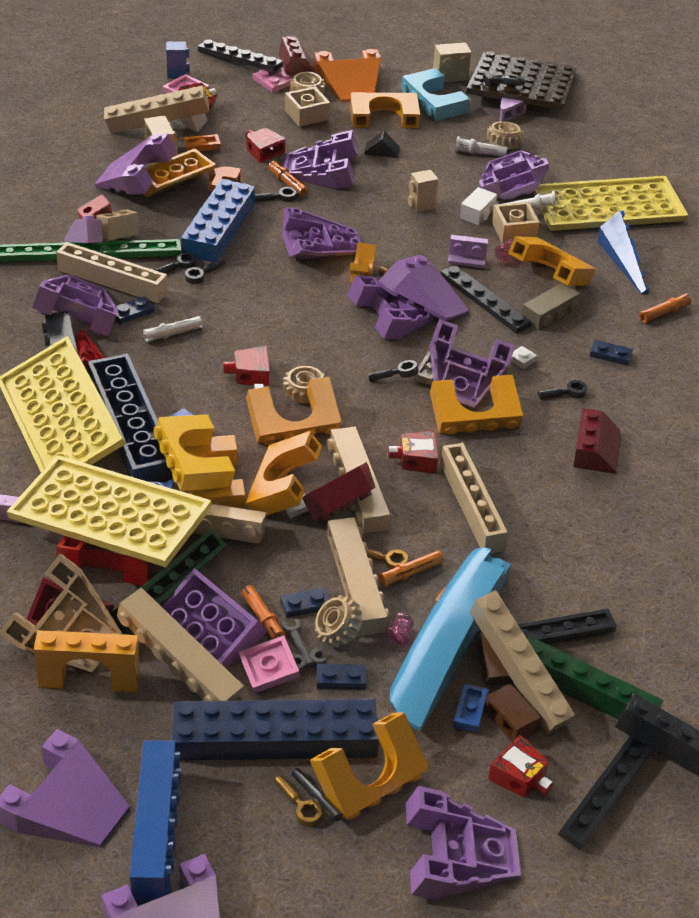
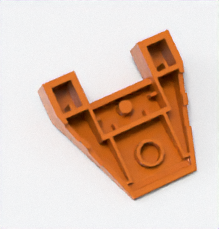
M368 49L362 50V59L333 60L331 52L321 51L320 53H315L314 67L317 74L324 79L325 86L329 87L331 92L341 102L350 101L351 93H375L380 75L381 57L378 50Z

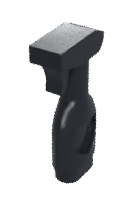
M488 71L483 72L482 79L487 86H491L492 83L509 86L525 85L524 77H496V75L490 74Z

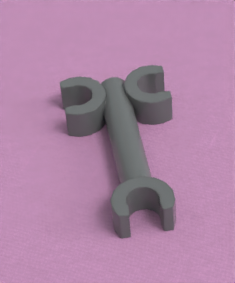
M297 618L294 619V627H289L286 622H283L282 630L286 635L291 636L299 654H294L293 658L296 663H299L297 667L300 673L304 672L306 668L317 667V664H327L326 657L317 658L322 656L321 648L312 650L310 655L299 633L300 621Z

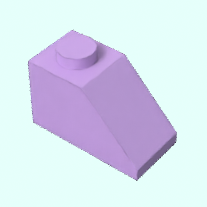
M502 98L499 121L504 122L526 113L527 104H523L524 101Z
M83 215L82 219L74 220L64 241L78 243L103 242L102 219H94V215Z

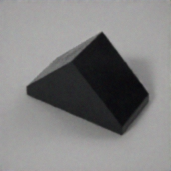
M384 130L366 143L364 154L398 158L400 146Z

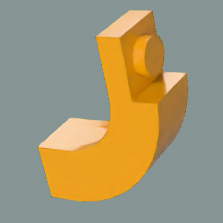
M358 242L354 263L350 262V283L353 282L355 275L372 277L377 255L376 245Z

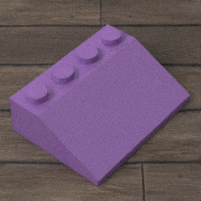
M195 568L161 606L225 668L240 658L239 651L255 646L268 631L258 620Z

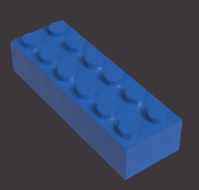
M221 179L182 235L181 253L189 252L194 254L196 259L208 262L219 259L255 205V186Z
M143 741L130 870L131 893L138 907L172 893L171 874L174 873L173 850L176 848L175 828H177L178 811L176 810L177 805H179L178 786L181 783V754L176 752L175 741Z

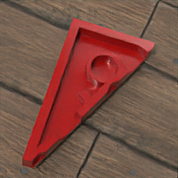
M81 329L76 335L78 355L85 368L88 369V361L105 357L87 333Z

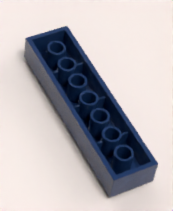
M129 354L88 361L89 375L126 442L125 445L118 448L128 475L143 481L166 482L173 480V473L167 467L166 457L164 453H161L160 444L154 437V427L157 426L158 422Z
M376 699L174 701L172 741H175L176 752L181 754L180 761L313 759L330 748H342L346 758H377L379 738L372 725L377 722Z

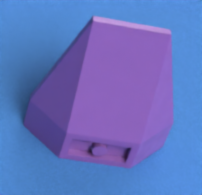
M285 207L282 237L289 257L310 260L356 255L358 242L361 243L357 230L298 208Z

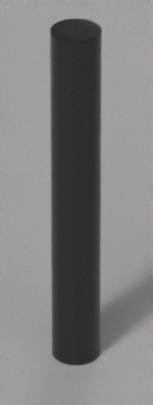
M299 768L292 771L294 779L335 822L340 821L343 814Z

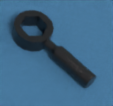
M283 187L277 194H255V202L274 200L275 198H280L284 202H292L296 199L297 191L293 187Z
M184 252L178 255L176 263H169L154 270L165 274L175 270L176 267L188 269L196 265V256L192 253Z
M219 258L204 266L203 269L197 267L188 268L185 271V280L190 284L201 283L204 280V273H209L224 265V259Z
M406 360L401 362L397 369L370 373L368 377L369 381L392 377L395 374H399L402 378H410L417 375L419 369L416 361Z
M572 380L568 382L566 389L556 388L538 391L539 399L568 394L572 398H582L586 395L587 385L583 381Z

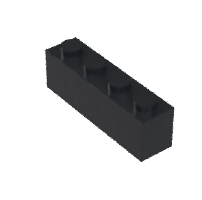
M63 311L44 315L45 322H41L45 346L50 347L68 336L77 351L69 312Z
M634 693L623 709L615 728L699 776V730Z

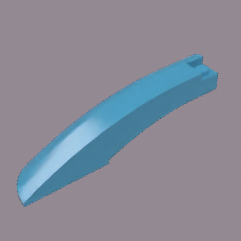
M490 548L474 549L464 560L427 617L392 683L389 695L390 705L394 706L396 713H405L410 726L418 731H421L454 679L456 671L479 627L469 612L475 600L495 590L499 593L508 579L511 564L504 562L502 559L490 557Z

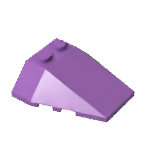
M521 150L489 161L485 168L486 173L482 174L483 179L479 180V184L482 189L497 194V197L502 200H513L518 195L531 194L534 190L538 189L550 165L546 158L540 160L539 156L535 155L532 157L531 153Z
M422 255L396 261L377 283L396 297L400 294L408 298V303L412 305L416 302L424 306V311L444 321L466 315L469 312L468 308L436 267Z

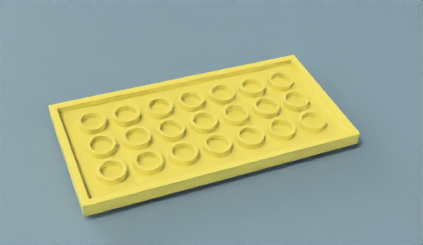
M666 176L540 184L538 189L533 192L534 197L537 194L545 195L552 193V191L556 192L558 207L549 206L541 210L550 231L601 227L619 211H624L623 221L624 224L628 225L681 222L688 219L685 208Z
M68 336L0 376L2 392L41 473L57 455L92 465L126 444Z
M57 455L9 508L7 514L8 518L167 567L210 511L212 503L211 500Z

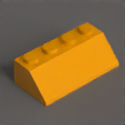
M192 149L172 157L169 162H159L146 167L153 183L143 194L148 198L203 176L216 168V164L198 150Z

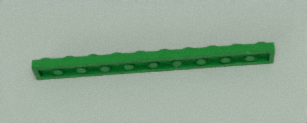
M180 239L103 241L94 243L68 242L115 258L173 257L181 254ZM65 243L0 245V262L57 260V251Z

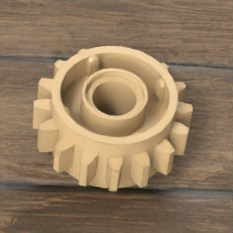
M313 72L298 73L290 82L291 92L314 86L322 94L325 91L324 79Z
M495 122L487 129L486 137L492 145L514 149L523 142L524 134L521 128L514 123Z
M312 366L296 367L287 372L286 377L283 378V392H286V396L290 397L293 401L310 403L306 389L308 382L311 379L323 378L324 373H321L320 370Z
M342 595L325 602L318 611L315 621V632L319 633L318 639L331 647L333 645L336 648L339 645H346L357 636L362 625L363 612L359 609L360 604L349 596L343 597Z

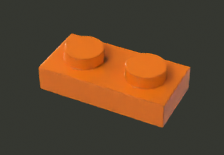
M218 134L184 137L186 151L192 149L198 151L221 149Z

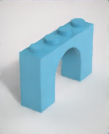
M434 68L402 77V92L417 93L419 108L434 121L469 112L470 98L462 91L447 95L430 94L431 92L443 89L444 75L438 69Z

